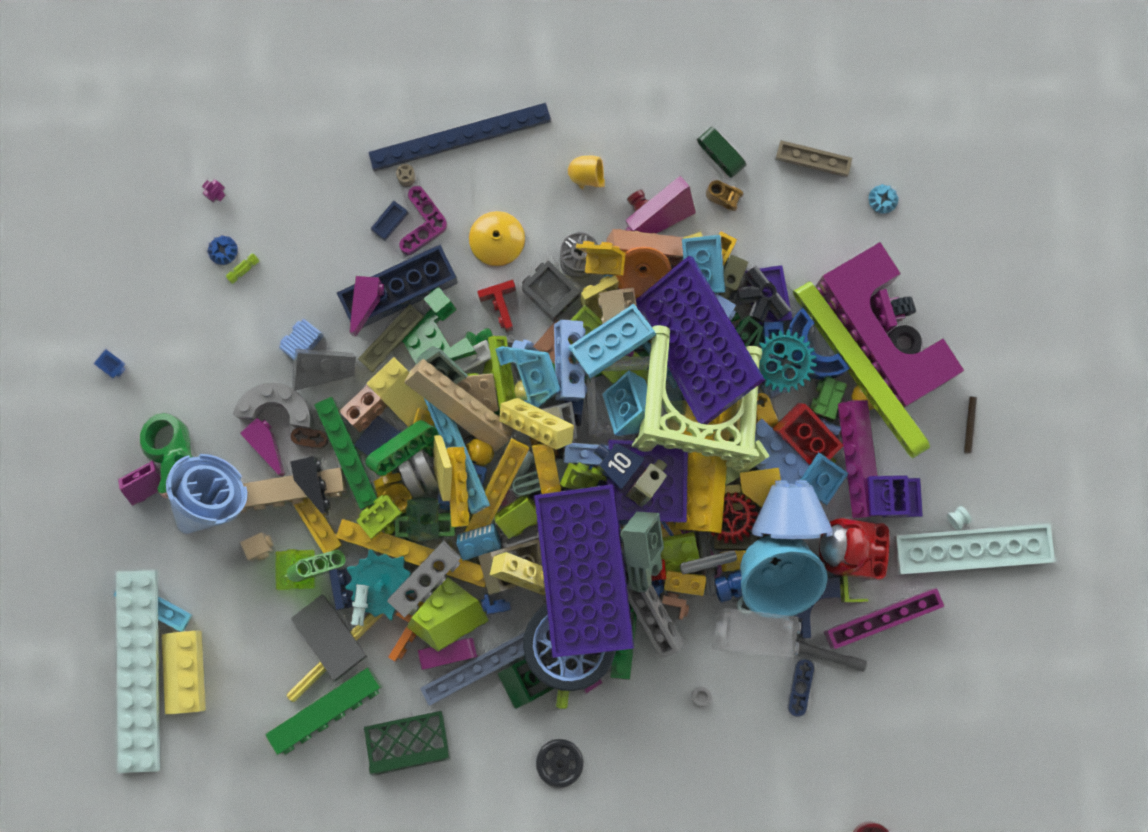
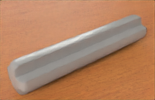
M732 550L680 564V571L682 574H687L734 562L737 560V555Z

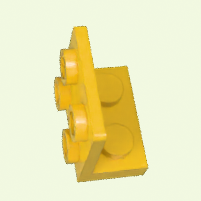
M583 241V244H576L577 249L587 253L585 273L623 276L626 253L621 251L620 247L613 246V243L601 242V245H594V242Z

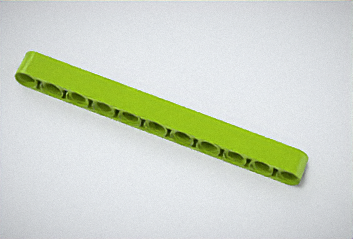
M808 281L795 289L793 295L798 304L814 321V326L833 352L839 354L850 368L848 373L911 458H915L928 450L930 444L813 283Z

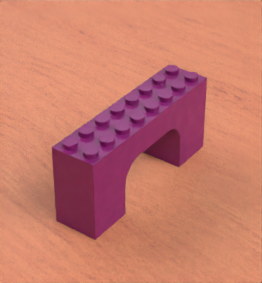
M881 242L824 274L816 284V289L905 408L965 370L944 338L916 354L903 353L894 346L870 307L871 296L891 285L901 274Z

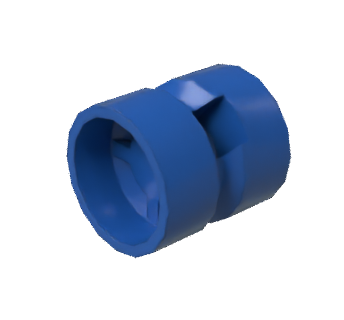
M740 571L730 573L727 578L725 576L715 578L716 595L720 603L731 600L732 596L735 598L743 597Z

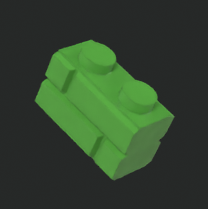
M829 377L824 378L822 381L819 380L815 390L818 392L817 398L812 399L809 408L812 409L817 417H824L829 422L835 421L839 410L838 403L842 402L847 384Z

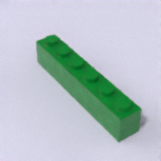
M331 396L314 404L360 510L370 509L375 505L374 501L378 498L377 493L354 445L355 443L344 418L339 412L340 409L336 400Z
M367 667L266 733L265 736L277 755L282 753L287 755L295 749L294 745L298 742L304 744L312 738L310 734L318 731V733L329 727L327 723L333 719L337 722L346 716L345 712L350 708L354 711L362 706V700L365 698L372 699L380 694L378 690L382 686L372 669Z

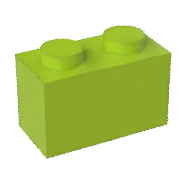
M529 495L521 496L495 514V522L508 539L513 536L516 537L525 528L537 523L536 505Z

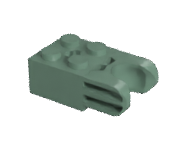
M563 458L555 460L559 482H561L568 466L567 463H563ZM537 471L517 477L512 484L517 498L529 495L531 498L534 495L542 494Z
M636 512L622 529L621 540L624 542L623 556L627 563L630 586L637 592H646L651 585V575H658L662 569L661 552L664 546L659 513Z

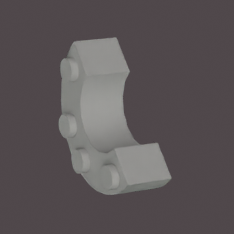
M263 383L249 389L239 399L233 411V415L237 418L254 421L266 408L281 406L287 409L290 416V424L294 428L313 429L314 427L313 414L306 400L297 391H294L293 388L280 383Z

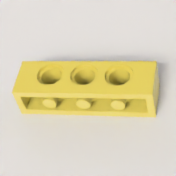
M519 398L501 403L500 422L554 449H559L572 443L573 424Z
M507 552L494 556L490 576L546 596L543 567L541 565Z

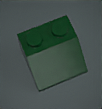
M525 659L497 673L515 709L554 689L541 682L533 674Z

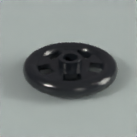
M551 740L542 746L536 758L537 772L540 778L552 787L564 788L572 785L578 780L583 771L584 761L582 753L569 740ZM561 747L570 750L568 756L560 753ZM550 750L555 753L551 760L545 757ZM557 760H562L564 765L557 767ZM569 760L576 761L575 769H569ZM548 765L554 771L551 775H548L545 771V767ZM567 772L568 778L559 780L558 774Z

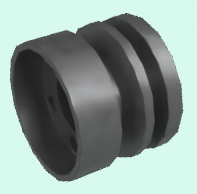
M572 233L561 244V268L571 278L584 279L592 275L585 273L587 253L581 251L582 256H578L577 252L579 249L576 248V244H583V241H591L595 243L594 245H598L594 237L587 233Z

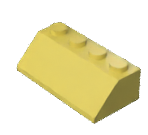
M202 631L161 634L165 714L205 711Z

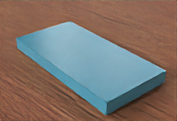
M632 304L568 348L591 379L654 337L656 333L637 307Z

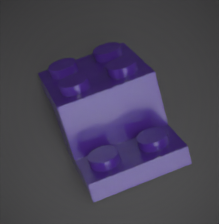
M908 475L867 477L869 516H882V518L923 517L920 478H908Z

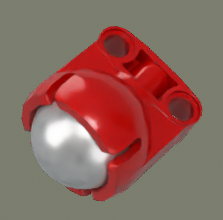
M838 518L829 522L833 529V535L826 537V533H822L819 543V556L821 562L825 564V569L836 575L867 580L883 579L886 576L889 557L888 526L884 523H872L847 518Z

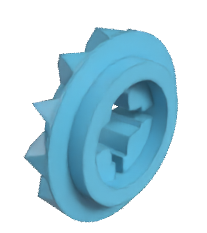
M884 184L875 186L868 197L871 208L882 214L893 211L898 205L899 199L896 190L891 188V185L886 186ZM885 193H887V200L883 202L881 205L882 198L879 196H883Z

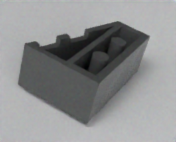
M295 349L292 382L294 391L353 377L355 374L356 356L354 353Z

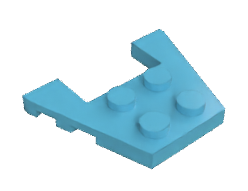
M503 346L495 349L500 365L516 362L528 398L523 401L539 408L561 390L548 352Z

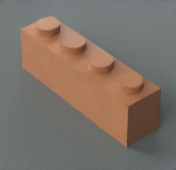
M612 229L606 239V242L620 247V250L623 252L636 247L657 249L667 257L671 266H677L684 260L683 237Z

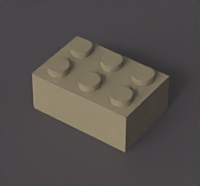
M539 539L478 556L488 594L517 587V585L490 576L494 556L507 552L542 566Z

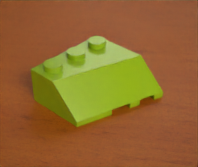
M446 577V580L413 615L407 628L439 652L457 641L460 637L467 633L469 634L480 625H484L489 619L476 598L449 577Z

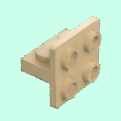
M492 373L467 376V378L457 383L459 387L463 388L492 412L498 411L497 390Z

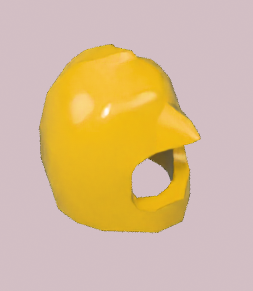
M593 155L580 156L571 161L568 166V175L572 182L578 184L582 190H584L585 185L599 188L605 187L604 166L601 157Z

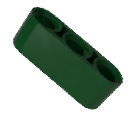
M710 127L697 138L699 146L730 178H733L747 166L743 157L714 127Z

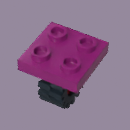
M883 289L870 298L871 310L886 333L896 327L897 322L916 312L911 296L889 298L887 289Z

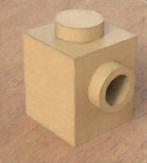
M262 532L240 542L249 561L256 559L258 561L264 560L269 557V553L273 552L272 546H274L270 535L267 536Z

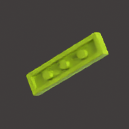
M506 336L488 337L500 409L501 403L516 398L514 393L515 386L511 363L500 365L495 350L502 346L508 347Z

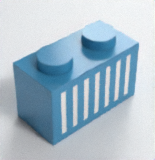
M493 523L458 534L456 544L464 561L499 550L501 539L496 525Z

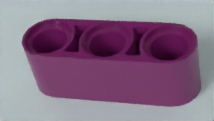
M474 638L455 641L439 652L433 647L418 650L421 670L478 657Z

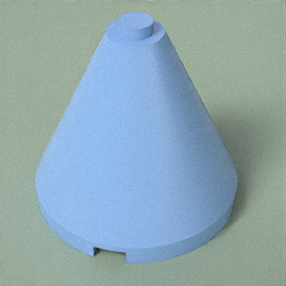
M200 454L199 457L191 458L188 455L173 465L167 476L166 490L177 528L182 533L190 534L225 524L240 514L247 501V487L243 486L240 480L242 476L238 470L227 461L208 454Z

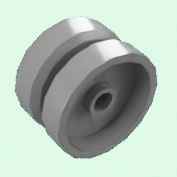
M422 450L412 456L415 464L414 467H412L409 459L398 466L401 478L415 500L424 496L421 483H424L430 492L439 488Z

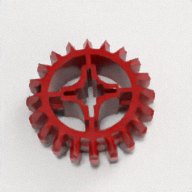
M727 491V497L724 498V505H727L726 511L723 513L722 523L728 524L730 533L721 530V533L711 532V535L714 537L718 534V541L725 537L724 542L726 544L729 543L731 538L732 543L736 544L737 537L741 542L744 541L742 535L745 534L746 537H750L747 531H752L753 527L751 524H755L756 521L752 518L757 517L758 513L752 512L756 507L755 505L749 506L752 502L750 498L744 501L746 497L744 494L738 498V493L734 492L733 497H731V494ZM733 503L742 505L747 513L736 512ZM731 512L736 517V519L732 521V524L729 521V519H727V516H729ZM747 519L745 525L736 531L738 522Z

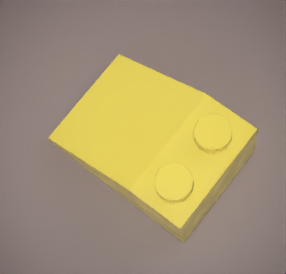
M393 357L366 384L410 427L414 422L417 408L428 410L424 398L404 383L409 371Z

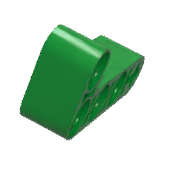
M424 420L417 421L369 454L366 458V466L377 475L384 476L420 450L433 457L434 436L439 435L437 429Z

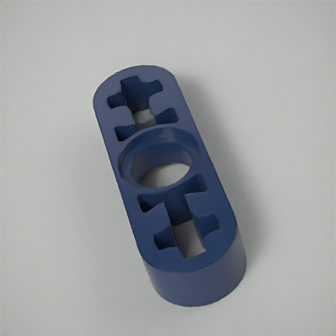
M801 659L796 662L787 709L791 715L796 717L804 715L808 705L814 665L807 659ZM804 662L809 667V671H805L804 677H808V681L797 679V675L802 676L803 671L799 667L804 665ZM798 682H803L806 685V690L802 694H799L795 689ZM794 695L804 697V701L799 700V706H802V710H798L797 713L792 708V705L797 703V698H793Z

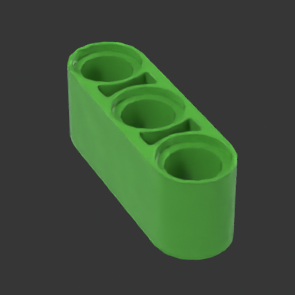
M334 550L299 560L287 569V576L293 582H300L327 574L329 570L338 569L345 564V555L339 550Z

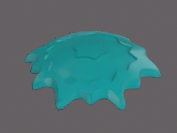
M370 549L368 550V557L359 559L357 566L347 567L352 580L345 588L353 591L351 600L355 601L357 584L369 586L366 602L368 608L365 609V612H369L374 617L385 614L392 621L396 609L387 600L411 575L404 568V557L392 559L387 554L377 556ZM409 590L407 591V595L412 594L415 591Z

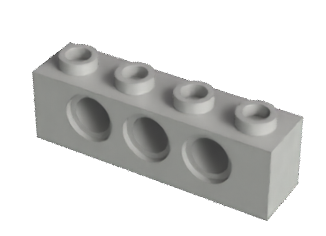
M443 540L390 596L387 602L403 617H406L408 614L412 616L419 608L417 604L422 599L426 601L432 595L431 589L435 585L439 587L446 580L444 575L449 570L453 572L460 565L458 561L461 556ZM436 561H442L445 565V568L443 570H437L434 567V563ZM421 576H429L431 583L428 585L423 584L420 580ZM414 590L417 593V598L410 599L407 596V591Z

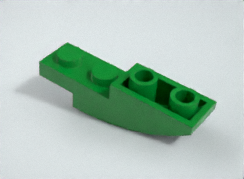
M629 602L634 641L637 615ZM633 649L616 651L611 665L610 678L630 680Z

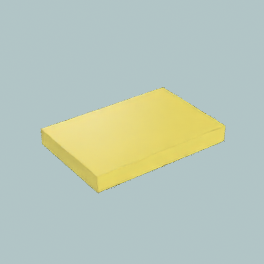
M441 435L434 436L433 470L442 500L450 501L452 466Z

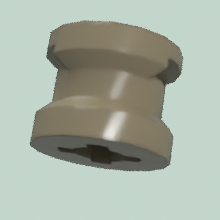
M402 164L397 168L396 176L402 186L408 187L415 183L416 175L412 166Z

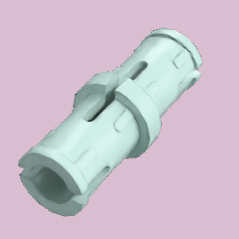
M357 584L355 602H352L354 608L351 624L364 626L365 609L368 608L366 602L369 586Z

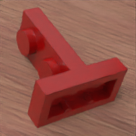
M513 279L477 291L480 303L493 299L495 311L499 310L501 317H498L500 327H505L506 333L513 331V325L503 295L516 291Z

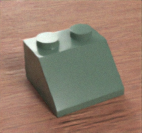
M434 346L421 353L415 364L416 366L424 359L455 384L468 376L441 349Z

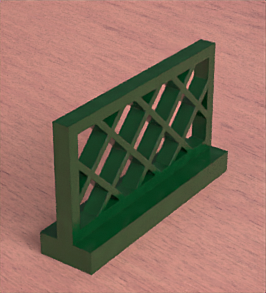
M443 711L364 727L369 759L368 767L369 773L372 776L451 760ZM439 716L440 724L436 730L426 725L430 718ZM413 721H418L422 724L416 735L407 729ZM393 725H398L402 728L396 739L387 733ZM424 727L433 732L427 743L418 737ZM378 729L383 732L377 743L370 739V730ZM405 731L414 736L408 747L399 742ZM385 735L394 740L388 751L379 745ZM438 735L443 739L444 747L435 749L429 744ZM416 739L425 744L422 751L418 753L410 749ZM397 743L406 748L399 757H395L390 753ZM379 747L386 754L382 760L374 762L373 753Z

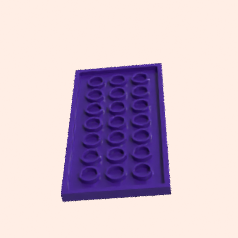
M692 256L685 258L636 299L637 309L651 327L665 326L670 329L667 367L698 423L707 425L765 381Z
M612 484L534 495L553 658L634 649L615 486Z

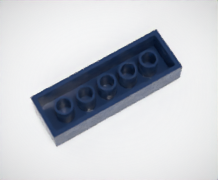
M441 244L371 276L379 277L381 284H384V293L380 295L379 303L362 328L407 308L409 304L413 305L424 300L437 287L443 291L458 284L457 277ZM355 284L336 292L350 323Z

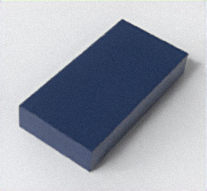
M393 200L370 229L386 241L409 212Z

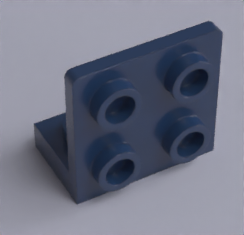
M377 416L354 445L368 456L402 431L397 430L383 418Z
M347 568L329 570L336 610L353 608L352 602H355L351 600L353 591L345 588L352 580Z

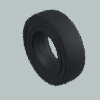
M898 326L888 335L894 346L903 353L916 354L921 349V335L911 326ZM902 335L909 337L911 340L910 348H900L897 344L898 337Z

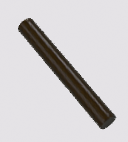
M974 396L969 397L964 445V453L972 454L977 397Z

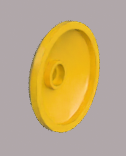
M494 211L482 215L474 222L469 233V244L475 257L484 264L504 266L516 260L521 254L525 244V233L522 225L514 216L505 212ZM497 232L500 236L494 237L493 234Z

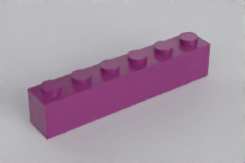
M852 400L838 403L846 471L849 473L847 478L853 519L873 517L869 516L867 477L878 476L868 400Z
M933 588L831 627L823 632L830 649H837L945 606L938 589Z

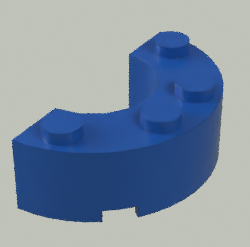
M802 308L788 325L786 333L790 330L791 336H793L797 332L798 339L805 336L803 343L808 342L807 335L809 329L813 326L814 321ZM798 351L793 354L794 361H800L803 358L802 352ZM813 352L811 355H815L817 359L812 360V362L817 364V367H811L815 374H809L808 377L816 380H823L826 377L834 379L845 374L850 368L839 354L824 357ZM791 363L795 368L801 369L800 365Z

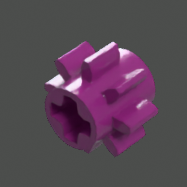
M215 179L212 182L206 180L202 185V188L205 190L202 194L213 203L215 200L221 202L226 196L223 192L225 187Z

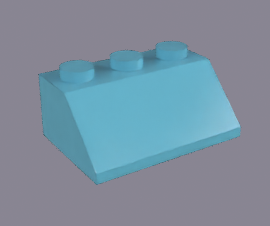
M629 370L602 394L616 436L639 433L641 422L645 417L646 381Z

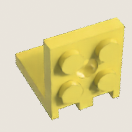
M615 275L602 278L599 284L595 286L589 285L581 293V306L586 305L601 320L603 312L598 302L599 293L618 290L619 281Z

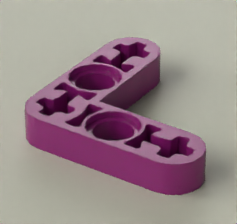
M419 186L412 187L408 192L411 203L426 222L400 240L399 247L406 255L414 254L447 229L445 217L424 189ZM415 192L421 193L420 197L423 201L421 204L417 197L414 198ZM425 206L433 207L431 214L423 213ZM434 216L436 217L439 223L442 222L441 228L436 226L435 221L433 220ZM420 231H427L429 236L422 240L418 237ZM415 236V238H416L417 242H419V244H416V242H413L414 239H413L412 237ZM406 242L411 244V249L405 248Z

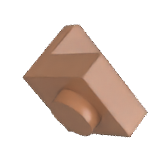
M667 593V596L663 595L661 599L662 604L680 608L678 620H683L684 616L687 617L689 605H686L687 600L678 599L679 595Z

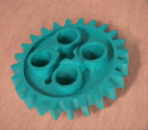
M781 330L779 331V336L772 333L771 340L765 337L767 343H759L762 347L759 371L764 379L767 380L765 386L769 387L772 384V391L779 387L780 393H783L784 388L790 393L791 387L798 391L799 384L805 387L803 381H811L808 375L815 374L811 367H817V364L812 362L817 357L811 355L815 350L814 348L808 349L811 344L810 341L803 343L805 336L798 339V333L795 332L791 336L790 330L787 331L786 335ZM784 345V352L782 354H776V346ZM798 351L802 352L803 358L800 361H794L793 354ZM769 355H774L783 360L788 357L787 359L790 363L800 365L801 369H797L789 364L783 366L780 361L769 358ZM772 362L777 363V369L774 372H769L767 369L768 365ZM790 369L794 370L796 373L794 378L787 379L785 373Z

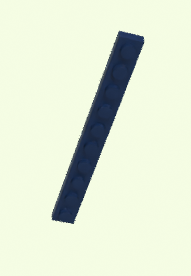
M545 102L369 151L368 154L373 171L549 123L551 122V117Z

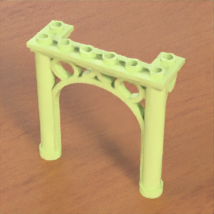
M653 326L652 328L656 335L651 338L645 417L640 425L639 436L632 443V447L648 452L659 444L664 445L668 449L679 448L688 453L699 452L704 456H718L723 460H728L726 466L732 467L734 470H744L759 457V453L755 449L758 386L739 400L737 413L727 422L706 425L687 419L672 406L666 393L670 329L665 326ZM747 346L748 352L759 369L762 349L756 346ZM662 405L668 413L661 417ZM673 418L679 424L680 429L678 431L668 429L665 425V420ZM739 418H740V431H739L735 426H733V424H734ZM687 427L686 431L690 432L693 436L684 435L682 433L685 431V428ZM725 429L734 436V442L723 440L720 432ZM715 432V441L704 439L705 436H711Z

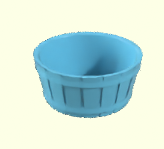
M767 535L748 547L742 557L740 572L743 600L752 612L760 616L778 619L797 615L810 608L811 605H814L825 591L827 584L826 569L820 559L801 539H777ZM774 557L780 559L776 565L770 563Z

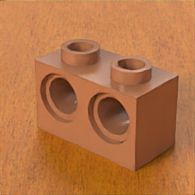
M366 385L339 412L360 433L377 416L381 415L388 406Z

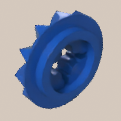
M221 235L214 237L209 243L207 252L209 258L214 263L226 265L236 258L238 247L231 237ZM219 244L223 247H226V256L221 252L218 253V251L220 250Z

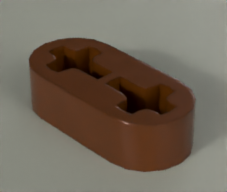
M300 427L295 428L291 433V440L299 446L322 449L328 444L327 435L319 430ZM300 432H302L304 436H308L307 439L302 438L300 442H298V439L295 437L296 435H299ZM321 435L324 441L320 442L319 445H317L316 441L311 440L312 437L318 438Z

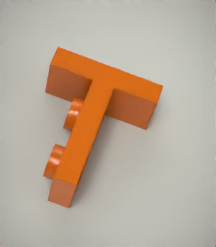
M399 612L396 613L397 616L407 621L408 623L413 617V615L411 616L410 614H408L406 617H403ZM406 627L388 658L394 662L398 661V659L402 660L407 652L405 647L409 642L412 643L417 635Z

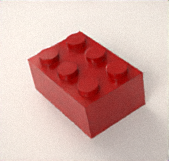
M797 403L772 428L809 465L818 453L830 460L844 446L816 414L803 403Z

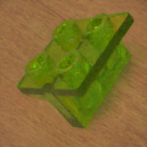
M287 549V551L275 552L276 590L315 589V577L300 582H293L287 576V569L299 560L315 556V550Z

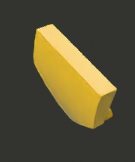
M779 468L739 473L742 493L761 508L771 486L775 485V481L781 480Z

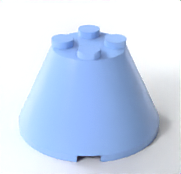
M777 480L775 485L771 486L752 528V534L763 537L764 533L771 535V538L813 539L820 538L822 533H826V537L833 535V529L812 485H809L806 480H796L795 484H789L786 480Z

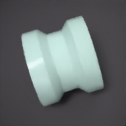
M962 506L957 507L955 512L947 514L949 522L956 530H960L964 524L972 522L970 514Z

